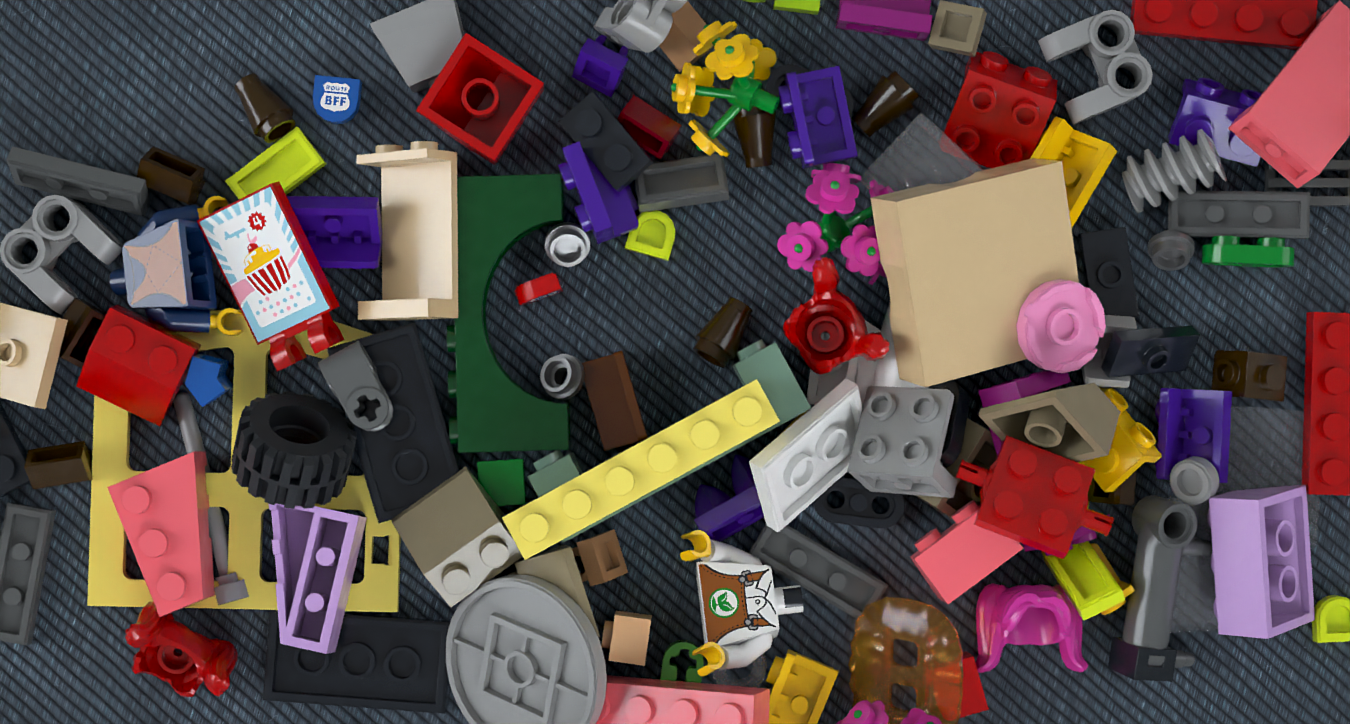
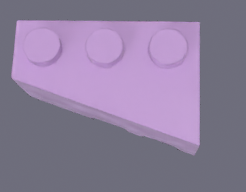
M277 503L275 505L269 504L273 528L272 549L273 555H275L277 584L275 585L280 644L324 654L336 652L367 518L317 506L304 509L302 506H295L294 509L284 508V505Z

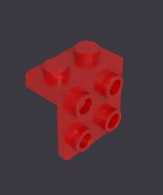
M985 51L983 54L976 52L975 57L970 56L967 62L964 81L941 136L940 148L946 153L988 168L1030 159L1055 105L1058 80L1052 79L1048 72L1038 67L1029 66L1024 69L1010 64L1007 58L996 52Z

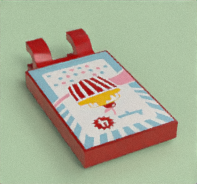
M279 181L271 183L197 220L257 345L269 340L270 356L277 372L307 357L301 344L294 336L308 329V340L315 354L345 340L329 311L340 307Z

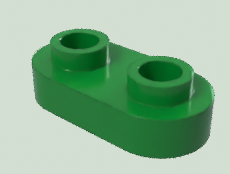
M1212 236V244L1202 245V264L1268 268L1294 267L1295 248L1285 247L1284 238H1257V245H1240V237Z

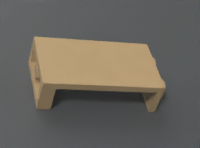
M414 141L410 142V150H403L401 145L375 146V153L357 155V164L381 167L382 300L358 301V320L400 321L458 318L457 152L438 150V142Z

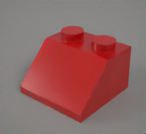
M465 33L416 109V112L460 144L493 165H496L544 91V83Z
M117 304L109 308L88 350L76 387L153 424L161 426L189 371L192 357L197 355L201 344L170 331Z

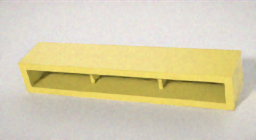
M756 379L502 517L524 560L777 424L780 420Z

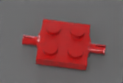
M1007 435L1002 442L996 461L989 469L964 461V459L959 464L955 478L981 487V505L974 522L976 526L1064 559L1068 554L1074 533L1080 526L1104 534V536H1108L1114 517H1109L1088 508V491L1096 469Z

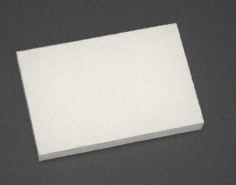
M844 379L749 461L766 525L776 532L782 530L848 472L856 432L863 410L858 385L854 382Z

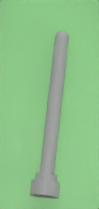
M178 392L173 403L186 452L189 454L194 451H205L191 398L186 392ZM206 456L207 466H205V472L211 473ZM209 507V538L212 540V550L219 577L215 578L219 586L215 587L214 591L218 605L247 598L249 594L244 579L238 580L236 572L227 574L229 538L220 507Z

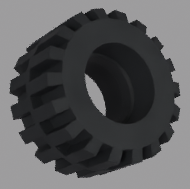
M283 392V394H265V398L257 397L251 401L250 406H245L239 420L231 460L232 473L237 475L236 481L241 487H248L249 494L255 498L262 497L265 499L264 502L271 505L277 503L284 505V508L294 509L295 506H302L304 509L314 508L315 503L325 505L331 502L332 497L337 498L346 485L357 439V433L353 431L354 424L350 419L345 418L346 413L340 408L332 407L331 402L325 399H316L310 394L303 393V395L294 392Z

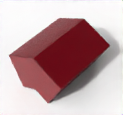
M635 95L629 100L618 117V120L637 143L659 159L663 157L665 152L667 153L682 130L681 124Z

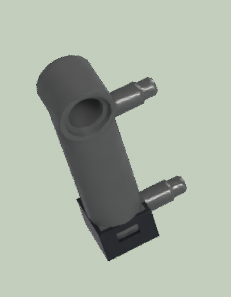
M1150 495L1141 499L1134 507L1132 513V526L1138 535L1131 585L1135 591L1128 598L1123 636L1112 637L1108 668L1133 680L1172 682L1174 668L1191 667L1195 662L1193 653L1176 650L1168 646L1182 556L1209 555L1213 550L1210 541L1193 538L1197 529V518L1194 511L1188 505L1156 495Z

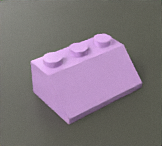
M1306 485L1234 490L1210 497L1207 520L1212 535L1213 553L1210 563L1215 578L1216 598L1214 601V614L1218 621V634L1269 639L1314 621L1315 612Z

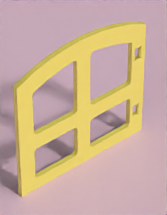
M222 310L210 311V315H218ZM236 314L228 315L224 320V326L229 331L242 330L243 333L238 336L225 335L218 328H210L209 333L176 332L201 344L198 352L230 348L234 353L231 460L243 409L245 406H250L252 400L257 397L265 398V394H267L268 355L270 353L269 340L257 345L244 316ZM334 321L345 340L333 346L373 334ZM308 329L294 335L307 355L322 359L329 357L327 349L316 354L314 353L308 340ZM95 395L87 606L144 607L148 602H153L145 579H133L126 574L127 535L107 487L145 471H135L129 465L131 413ZM231 466L224 473L205 472L209 507H223L229 513L227 574L236 572L238 580L244 579L249 597L218 605L216 595L185 608L278 610L275 585L277 582L266 581L262 576L263 515L269 509V503L264 502L265 499L262 497L255 498L249 494L248 487H241L236 481L237 475L232 473ZM364 474L360 476L348 475L346 485L337 498L332 497L331 502L325 505L315 503V506L326 509L360 510L367 518L365 527L364 578L360 583L351 584L345 611L399 612L401 537L394 527L392 520L378 524ZM389 535L388 565L373 563L374 536L384 537ZM214 580L215 588L219 586L218 581Z

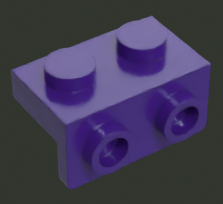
M840 66L796 74V72L786 73L784 79L785 86L778 87L783 114H792L795 131L787 132L792 159L801 158L802 168L804 169L857 158L858 154Z
M1199 78L1198 81L1185 79L1182 85L1183 98L1168 135L1169 144L1179 146V137L1184 135L1194 146L1197 144V130L1203 129L1212 139L1219 157L1257 167L1261 157L1228 128L1242 112L1257 101L1262 93L1250 89H1244L1241 93L1228 90L1218 81L1209 78Z
M580 142L563 147L565 162L559 164L558 167L567 190L576 188L582 204L574 208L584 233L592 230L597 244L638 229L639 222L626 189L624 188L621 192H618L613 188L583 152Z
M287 196L321 268H378L382 250V223L378 197Z
M1161 388L1160 398L1155 409L1156 419L1159 423L1158 444L1155 447L1162 455L1154 463L1157 479L1170 480L1171 470L1178 462L1192 456H1198L1207 459L1213 464L1219 476V483H1228L1232 391Z

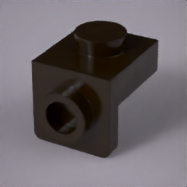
M1217 350L1214 354L1211 390L1232 391V397L1284 402L1287 356L1250 351Z

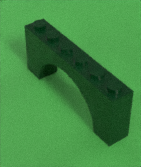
M562 175L457 177L458 318H454L455 325H447L448 352H455L456 370L448 372L449 398H457V416H450L449 419L450 443H458V453L571 449L570 404L556 403L538 398L514 382L505 372L493 351L486 321V304L490 284L497 267L507 252L528 234L543 227L565 222Z

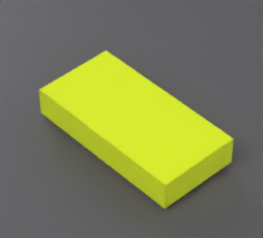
M295 127L225 182L238 199L278 181L287 195L327 163L299 127Z
M1089 541L1073 544V549L1068 551L1064 559L1054 555L1046 556L1045 552L1041 551L1046 565L1083 621L1125 601L1121 587Z

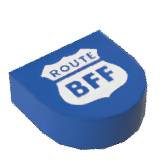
M315 75L313 105L317 114L333 124H343L352 120L359 110L362 81L360 79Z

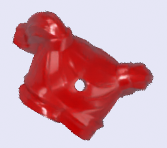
M828 257L815 260V264L812 266L814 294L807 302L801 303L799 307L794 308L790 317L785 320L783 330L787 339L800 351V355L807 366L816 374L831 372L839 364L858 356H863L867 361L871 360L874 362L877 359H883L886 353L890 351L888 340L883 338L881 332L868 334L865 319L858 311L855 303L837 290L840 276L833 260ZM828 333L830 338L823 340L821 334Z
M148 602L141 610L137 622L131 624L125 630L127 643L134 648H140L133 657L134 663L131 669L134 674L146 673L156 676L162 681L168 682L174 691L183 697H193L203 681L208 690L218 697L229 688V676L238 659L237 649L231 642L219 640L218 638L208 639L202 634L190 630L182 623L175 621L172 613L159 617L154 602ZM177 648L182 650V653L177 654L175 652V649Z

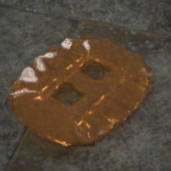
M885 597L866 605L863 613L855 621V634L850 643L852 655L848 666L851 671L849 686L854 694L852 708L863 700H867L871 704L875 701H881L885 705L884 712L889 717L887 724H900L904 718H907V714L910 711L896 708L893 705L892 686L896 683L911 686L915 689L916 708L923 710L927 715L939 718L942 724H958L963 698V651L957 630L942 611L932 605L912 599ZM895 639L911 641L917 645L918 658L916 667L895 662L893 658Z

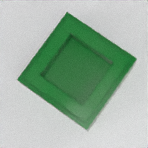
M524 458L477 462L478 482L498 506L526 504Z

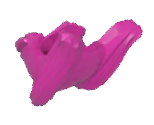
M991 583L983 588L976 605V633L978 642L976 666L979 673L991 671L999 664L1003 647L1007 643L1041 646L1058 643L1061 658L1068 669L1076 672H1083L1087 669L1088 664L1082 657L1081 651L1082 618L1060 585L1051 587L1043 584L1033 586L1025 584L1008 588L1005 585Z

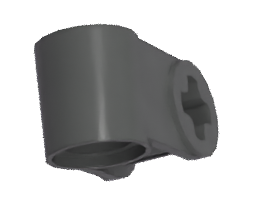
M359 340L318 362V366L327 384L339 399L348 418L354 425L372 432L382 430L389 425L393 418L394 409L392 402L378 378L379 375L372 360ZM366 399L381 405L375 410L377 418L374 421L366 416L360 417V413L365 410L363 402Z

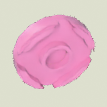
M1057 279L1044 282L1030 292L1020 308L1016 327L1018 343L1029 361L1041 369L1067 373L1079 370L1093 359L1098 351L1095 347L1098 344L1099 337L1103 338L1106 324L1104 308L1096 293L1080 283Z

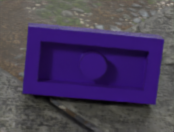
M741 455L734 456L731 476L736 496L730 498L722 490L709 485L701 484L698 488L695 498V514L697 518L694 521L699 530L704 531L711 540L721 542L764 517L749 464L751 459Z

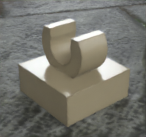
M940 0L928 45L933 49L975 57L987 15L986 11L983 8Z

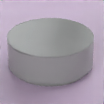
M1192 456L1178 462L1172 468L1170 486L1179 500L1186 504L1197 505L1216 494L1219 487V476L1216 468L1207 459Z

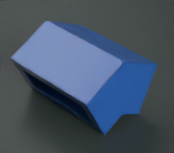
M203 353L192 357L185 381L186 387L202 407L212 403L233 387L232 382L226 376L229 361Z

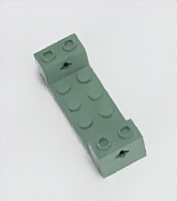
M761 339L736 353L740 362L732 367L742 386L756 379L758 380L780 422L563 539L562 542L564 543L811 409L776 342L766 347ZM556 450L533 463L537 472L529 475L528 479L537 496L540 497L583 474L584 471L574 452L563 456L561 450Z

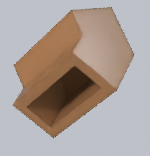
M688 1L678 11L671 14L673 17L671 29L664 41L659 45L679 72L682 71L685 62L693 65L714 47L712 46L699 56L692 51L700 44L697 35L707 24Z

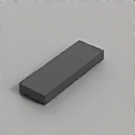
M13 146L6 159L16 185L140 216H146L151 203L145 179Z
M1179 190L1178 199L1171 201L1168 198L1167 230H1178L1190 237L1238 236L1240 238L1309 239L1310 192L1196 191L1189 195L1186 191Z
M14 502L7 503L0 538V641L21 645L32 644L56 510Z
M765 523L748 552L759 558L761 563L771 566V569L864 624L867 623L888 587V584L789 525L776 532Z

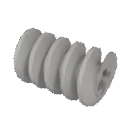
M1203 129L1197 130V144L1194 146L1184 135L1179 137V151L1177 152L1167 142L1162 143V157L1159 159L1149 149L1144 150L1143 165H1139L1131 155L1127 156V170L1122 172L1128 196L1137 213L1143 211L1144 197L1153 207L1161 205V191L1171 201L1178 199L1179 185L1189 195L1195 193L1196 178L1207 188L1214 185L1215 171L1225 182L1227 181L1216 147Z

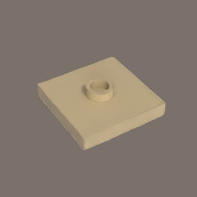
M0 302V398L35 408L46 409L68 320Z

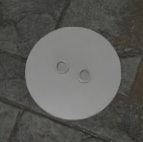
M514 574L502 576L480 585L477 590L465 597L452 616L446 637V667L453 696L469 724H596L603 709L607 687L604 654L590 620L568 594L546 580L529 575Z

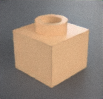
M616 610L614 622L605 620L601 647L610 649L608 661L645 666L652 615Z

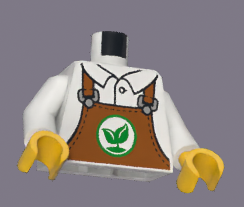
M694 530L681 535V538L690 540L694 550L681 552V559L692 561L700 558L703 561L696 562V580L704 645L693 650L692 655H703L707 659L708 665L700 668L697 672L700 676H706L717 669L747 667L771 647L773 638L778 636V615L803 612L801 587L796 585L774 588L771 566L762 565L759 558L732 545L711 540L704 531Z

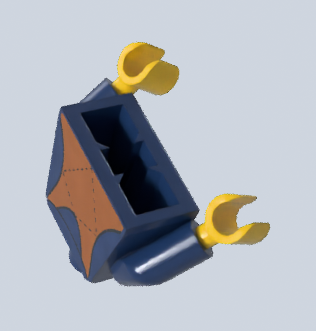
M212 196L208 198L202 208H197L193 204L156 212L138 232V237L124 244L122 248L124 268L114 270L110 275V286L113 292L118 296L127 295V301L131 308L145 309L149 320L173 332L209 333L210 328H218L219 331L228 336H238L243 333L242 330L229 331L224 326V320L228 315H243L239 310L226 308L218 315H210V310L217 309L211 249L197 223V220L211 214L215 208L229 205L227 200L221 196Z

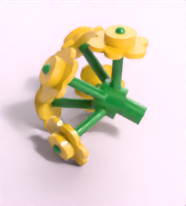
M719 20L710 25H705L703 30L697 35L700 44L692 51L699 56L714 46L715 51L711 52L705 59L706 67L701 68L685 62L682 74H676L671 85L672 100L678 102V113H694L698 117H704L709 112L710 102L715 98L727 99L732 104L709 131L694 119L688 123L695 131L691 139L696 144L697 150L704 151L709 156L716 151L719 155L728 157L729 151L716 137L742 109L749 112L754 106L774 114L780 102V97L762 90V82L759 81L769 78L771 74L770 68L777 61L775 51L768 47L763 48L760 40L750 39L746 34H738L728 40L724 39L726 35L738 26L735 21H729L723 26ZM714 72H716L720 80H728L735 76L729 89L712 86L714 83Z

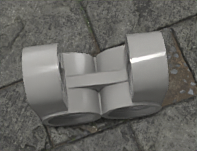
M618 0L613 8L605 7L593 27L601 35L606 36L607 39L620 46L650 53L668 35L673 22L671 14L678 11L687 0Z
M1103 11L1038 40L1046 62L1054 61L1082 49L1086 56L1092 60L1099 77V88L1064 103L1073 125L1131 102L1144 93L1151 84L1153 76L1151 65L1140 54L1134 40L1135 30L1132 21L1121 11ZM1099 27H1109L1115 32L1117 36L1116 46L1108 47L1100 42L1097 34ZM1117 68H1125L1132 73L1135 81L1132 89H1125L1119 86L1115 78Z
M51 195L44 197L37 203L33 209L32 216L20 228L6 234L1 242L0 255L5 266L40 300L55 312L62 314L72 304L73 300L78 297L69 285L53 271L58 262V257L71 243L80 241L99 260L110 265L122 253L124 245L84 205L64 196ZM66 208L70 216L69 224L62 231H57L53 223L54 216L60 209ZM34 241L38 249L37 256L34 261L26 264L22 258V249L26 243Z

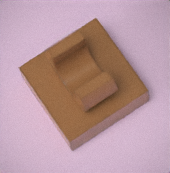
M615 529L577 542L578 547L572 549L574 557L581 556L585 571L580 573L582 582L588 580L590 586L605 583L628 573Z

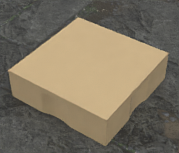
M1032 158L978 171L967 178L952 183L925 184L870 198L880 262L889 286V318L898 374L901 380L929 387L1027 359L1018 343L1016 325L1020 308L1030 292L1044 282L1057 279L1079 283L1062 161Z

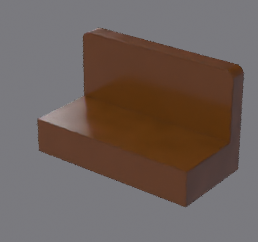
M621 350L611 355L582 363L585 372L584 382L604 451L647 439V431L624 352Z

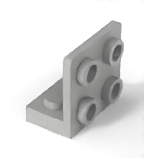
M869 386L866 391L847 471L870 492L954 498L957 480L943 467V463L940 461L954 402V394L948 389Z

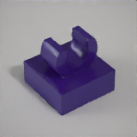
M600 35L595 41L588 38L580 50L572 77L612 98L620 84L628 62V58H626L628 48L622 46L619 53H616L604 46L607 39L606 36Z

